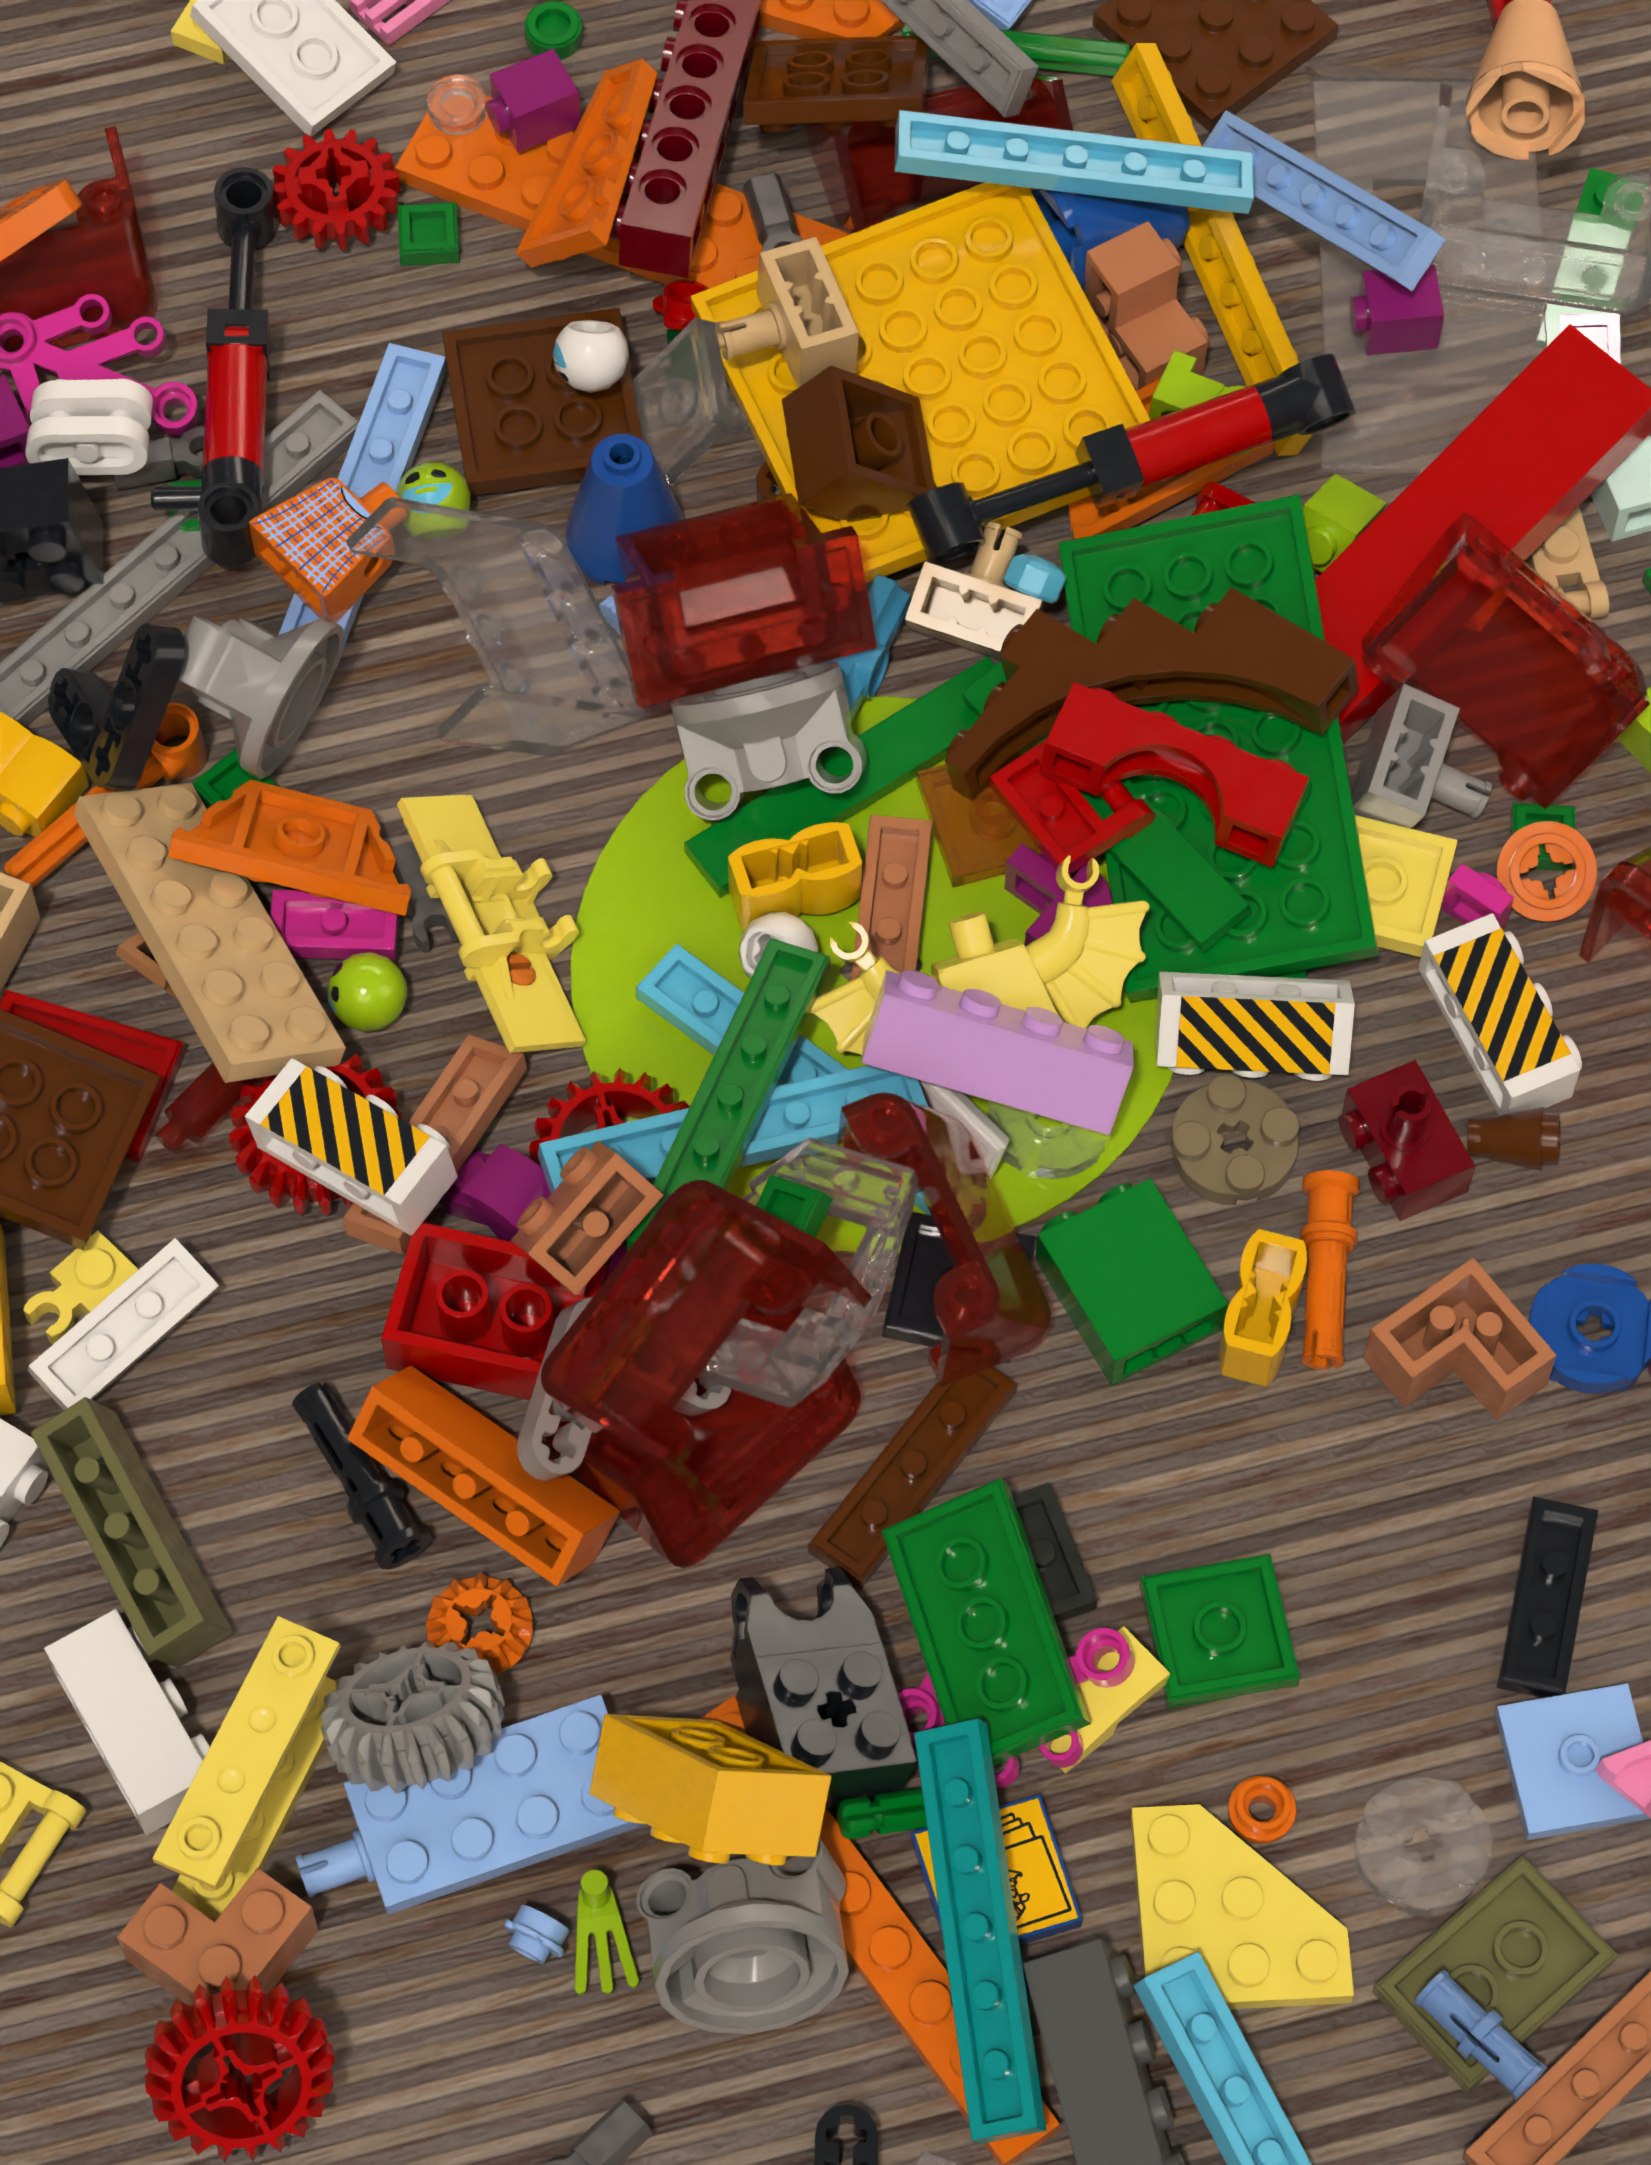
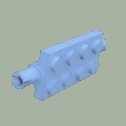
M601 1694L502 1728V1735L496 1740L491 1741V1753L485 1756L473 1757V1768L470 1770L457 1769L450 1773V1780L448 1782L438 1778L429 1781L424 1790L418 1784L406 1786L400 1793L396 1794L390 1785L383 1787L379 1791L371 1792L366 1783L351 1784L350 1781L343 1783L358 1829L352 1831V1839L303 1856L301 1854L295 1856L308 1898L367 1877L369 1883L376 1882L386 1913L389 1915L645 1826L646 1824L633 1823L615 1817L613 1815V1806L589 1794L604 1715L608 1714Z

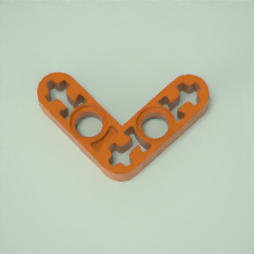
M66 178L32 188L0 208V261L81 207V200Z

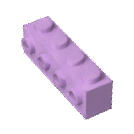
M886 970L865 1032L862 1051L863 1064L1109 1136L1134 1067L1133 1042L1126 1041L1119 1032L1100 1025H1091L1088 1029L1063 1022L1059 1015L1050 1010L1040 1007H1028L1024 1011L1001 1004L996 996L979 989H966L964 992L939 986L938 982L927 974L911 970L903 971L902 974Z

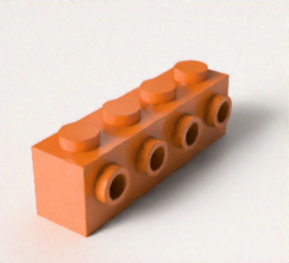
M411 1365L371 1387L347 1437V1440L556 1587L595 1562L620 1513V1510L568 1474L547 1481L532 1477L519 1462L517 1454L518 1439Z

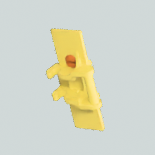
M472 795L401 798L397 803V807L423 863L420 871L425 882L429 884L426 890L430 898H440L461 944L458 954L463 965L466 967L464 973L467 980L477 982L509 1052L519 1053L582 1047L586 1043V1039L549 962L550 959L557 957L575 940L579 930L571 915L561 917L556 925L548 930L543 917L539 916L533 903L538 892L549 883L553 876L544 858L535 860L530 868L522 873L517 861L513 860L512 857L501 858Z

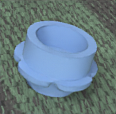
M521 1905L513 1921L505 1920L503 1925L505 1929L510 1933H514L508 1946L519 1954L543 1965L549 1954L558 1958L564 1955V1949L561 1946L569 1933V1929L550 1916L532 1907Z

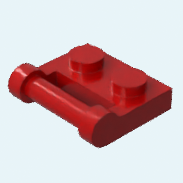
M1045 739L989 776L990 787L1056 871L1061 862L1067 856H1071L1068 867V874L1070 875L1087 864L1091 858H1096L1124 838H1131L1150 825L1156 815L1144 799H1135L1124 784L1118 781L1100 794L1114 812L1102 820L1077 788L1039 773L1044 746L1047 740Z

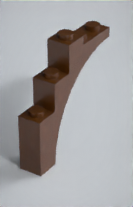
M1232 587L1218 604L1211 603L1205 608L1196 623L1195 634L1135 598L1131 600L1121 614L1115 613L1105 622L1099 633L1097 644L1036 608L1024 625L1017 624L1003 641L1000 658L1007 683L1001 682L994 687L986 699L981 716L969 730L963 729L954 737L947 750L945 764L952 788L973 801L990 784L989 776L1026 753L1045 738H1048L1074 682L1088 688L1108 690L1115 694L1120 701L1130 705L1177 700L1233 703L1279 715L1317 734L1323 735L1359 689L1355 659Z

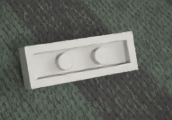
M174 1238L31 1363L27 1371L63 1410L84 1397L93 1400L213 1295L219 1285L180 1242Z

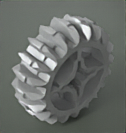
M427 1640L418 1648L408 1649L405 1644H402L397 1652L388 1655L378 1652L377 1659L369 1664H354V1675L342 1676L337 1679L336 1691H332L324 1697L326 1709L320 1714L323 1723L321 1731L330 1759L332 1762H335L338 1772L346 1773L351 1784L366 1783L371 1792L379 1791L383 1787L390 1785L396 1794L400 1793L408 1785L418 1784L424 1790L429 1781L438 1778L448 1782L450 1780V1773L457 1769H472L473 1757L485 1756L491 1753V1741L496 1740L502 1735L501 1722L505 1718L503 1710L505 1701L496 1674L491 1670L488 1660L479 1659L474 1648L459 1650L455 1642H447L436 1648L431 1640Z

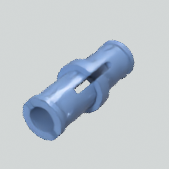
M1446 1970L1441 1971L1420 1992L1414 2003L1418 2007L1421 2006L1459 2043L1456 2050L1466 2060L1473 2056L1512 2093L1511 2096L1517 2100L1522 2097L1541 2077L1547 2067L1534 2058L1501 2026L1505 2020L1495 2010L1487 2013L1449 1977L1450 1974Z

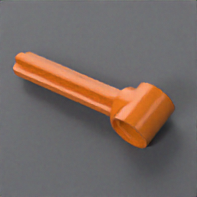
M175 702L169 703L141 778L132 790L150 788L161 778L169 783L173 780L187 779L196 775L204 767L208 757L207 746L195 713L186 705ZM178 735L188 737L184 743L176 747L163 746L171 737ZM94 786L85 795L118 792L124 790L100 788ZM77 802L5 863L4 870L7 875L30 883L33 889L88 842L73 815Z

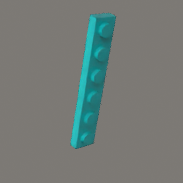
M977 1718L915 1732L914 1736L971 2140L983 2144L1046 2131L987 1723Z

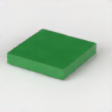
M1270 1554L1140 1577L1139 1587L1155 1657L1170 1672L1166 1685L1163 1687L1167 1709L1298 1686L1300 1676Z

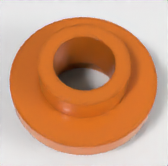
M1254 1776L1245 1779L1233 1790L1228 1804V1817L1232 1827L1242 1838L1258 1844L1273 1843L1283 1838L1293 1826L1296 1816L1295 1799L1289 1788L1281 1781L1269 1776ZM1258 1802L1265 1803L1272 1808L1274 1816L1267 1821H1258L1251 1816L1249 1812L1250 1806Z

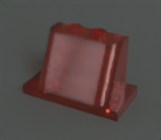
M792 493L615 537L620 566L626 582L613 585L611 588L633 699L638 708L877 648L858 534L852 526L821 533Z

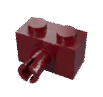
M1416 1060L1347 1088L1342 1114L1338 1118L1341 1133L1352 1151L1360 1149L1370 1167L1368 1169V1178L1375 1196L1383 1205L1390 1203L1399 1221L1469 1191L1475 1164Z

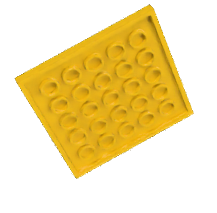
M982 183L821 245L859 332L855 374L919 397L935 488L950 483L963 482L968 496H971L974 501L1078 465L1079 462L1075 452L1084 436L1122 423L1124 428L1127 429L1151 420L1029 188ZM758 270L690 296L692 311L832 597L870 583L876 575L885 577L928 560L910 511L841 520L799 505L782 399L796 390L797 386L782 351L778 350L774 345L725 360L722 350H726V348L720 350L716 339V322H725L764 311L757 296ZM1086 487L989 522L1001 524L1000 528L1004 530L1006 527L1014 526L1090 496L1091 493L1089 488ZM982 523V532H984L983 527L985 523Z

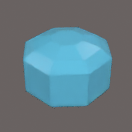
M1020 554L1012 558L1004 580L1006 585L1042 601L1054 603L1060 597L1067 576L1056 564L1043 557L1033 554Z

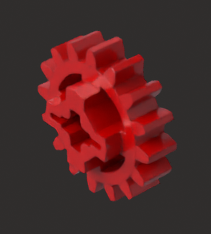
M329 128L325 129L324 141L316 143L312 137L306 134L302 136L304 147L302 151L299 152L289 147L284 150L285 165H274L273 168L275 182L272 185L274 207H277L279 222L282 226L292 224L296 240L300 241L310 233L314 235L315 248L322 249L328 239H336L339 249L346 250L349 237L356 236L359 241L366 244L370 242L368 229L371 226L382 231L388 228L386 213L398 212L399 176L398 171H394L390 152L379 154L376 139L372 137L360 145L357 143L356 130L350 129L345 135L344 140L335 139L333 130ZM334 182L338 183V196L333 195Z

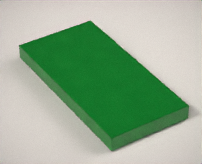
M1002 1478L881 1530L945 1725L977 1718L987 1723L994 1766L1091 1724L1009 1485Z

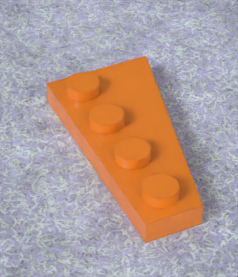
M643 58L604 71L515 252L531 268L556 260L562 261L570 256L607 246L658 74Z

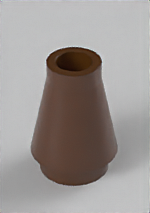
M1544 1107L1487 1118H1469L1467 1149L1470 1157H1485L1543 1171L1544 1164L1559 1165L1561 1142L1560 1113H1545Z

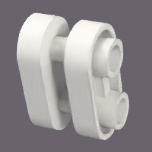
M122 378L100 380L57 379L39 385L32 395L30 411L32 425L28 430L25 451L28 462L31 464L68 458L77 475H125L140 470L145 465L148 456L149 434L147 430L151 425L152 395L144 386L132 380Z

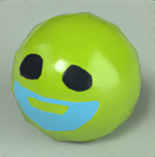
M425 462L408 470L397 485L396 493L404 505V512L399 515V519L410 532L429 533L456 528L463 524L469 513L471 493L466 479L456 468L443 462Z
M374 952L352 954L336 966L327 987L328 1003L334 1014L347 1027L361 1032L383 1030L397 1020L408 997L407 981L401 970L388 957Z

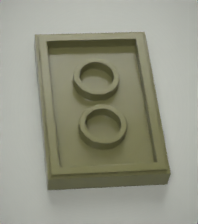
M1522 1855L1374 1985L1372 1993L1464 2092L1468 2094L1490 2072L1473 2056L1466 2060L1456 2050L1459 2043L1421 2006L1418 2007L1414 2003L1420 1992L1441 1971L1446 1970L1450 1974L1449 1977L1487 2013L1495 2010L1505 2020L1501 2026L1523 2045L1616 1961L1618 1954Z

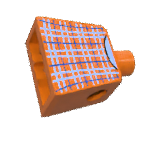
M327 478L249 521L254 552L319 618L326 617L337 623L391 566L394 554L391 533L386 525L404 512V505L397 493L385 482H381L358 499L339 479Z

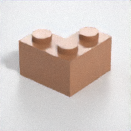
M1149 221L1086 251L1084 293L1135 391L1162 377L1174 350L1197 358L1194 373L1203 376L1207 348L1210 345L1207 331L1202 322L1194 315L1189 317L1178 302L1179 271L1182 269L1179 253L1169 239L1160 238Z
M1471 1258L1371 1328L1363 1359L1404 1408L1455 1372L1497 1421L1547 1385L1557 1355L1478 1262Z
M257 1868L215 1922L160 1883L118 1935L117 1939L126 1961L178 1999L193 2006L195 2005L194 1991L198 1984L208 1990L211 1995L221 1992L220 1986L225 1976L233 1982L235 1990H246L247 1984L255 1975L262 1983L263 1993H269L318 1932V1926L312 1906Z

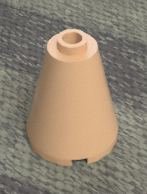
M1514 0L1503 8L1469 90L1465 107L1466 118L1471 125V134L1476 142L1493 154L1515 160L1529 159V152L1548 149V156L1561 152L1577 139L1585 123V96L1556 9L1545 0Z

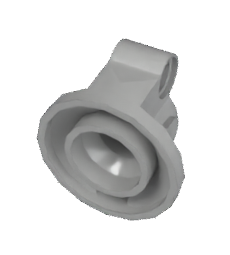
M194 615L183 636L185 640V660L178 680L192 687V693L199 697L198 702L231 720L240 766L244 772L262 780L270 776L286 759L317 710L340 657L344 631L341 625L326 617H322L276 636L243 618H240V620L231 618L227 622H222L221 626H218L200 616Z
M837 662L800 665L751 675L700 689L670 702L679 743L688 770L685 800L689 809L694 814L706 820H720L729 816L739 805L745 792L777 787L810 778V781L819 790L829 794L845 792L858 782L867 763L866 748L862 740L852 730L848 698L841 668ZM829 747L845 749L853 760V770L844 776L829 774L822 766L821 752ZM707 774L723 776L731 786V798L723 803H715L708 800L700 789L701 777Z
M820 1837L816 1857L787 1856L785 1865H768L750 1859H736L707 1869L695 1880H692L683 1870L676 1868L662 1869L650 1875L642 1883L637 1892L636 1905L649 1927L656 1991L661 2006L678 2021L711 2033L753 2034L786 2028L813 2016L840 1994L849 1973L840 1913V1902L845 1894L846 1881Z

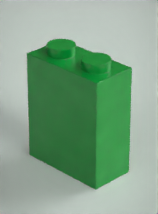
M1151 1178L1133 1187L1130 1183L1120 1184L1103 1194L1098 1200L1097 1205L1077 1215L1074 1211H1067L1055 1216L1037 1234L1035 1261L1111 1386L1223 1330L1229 1304Z

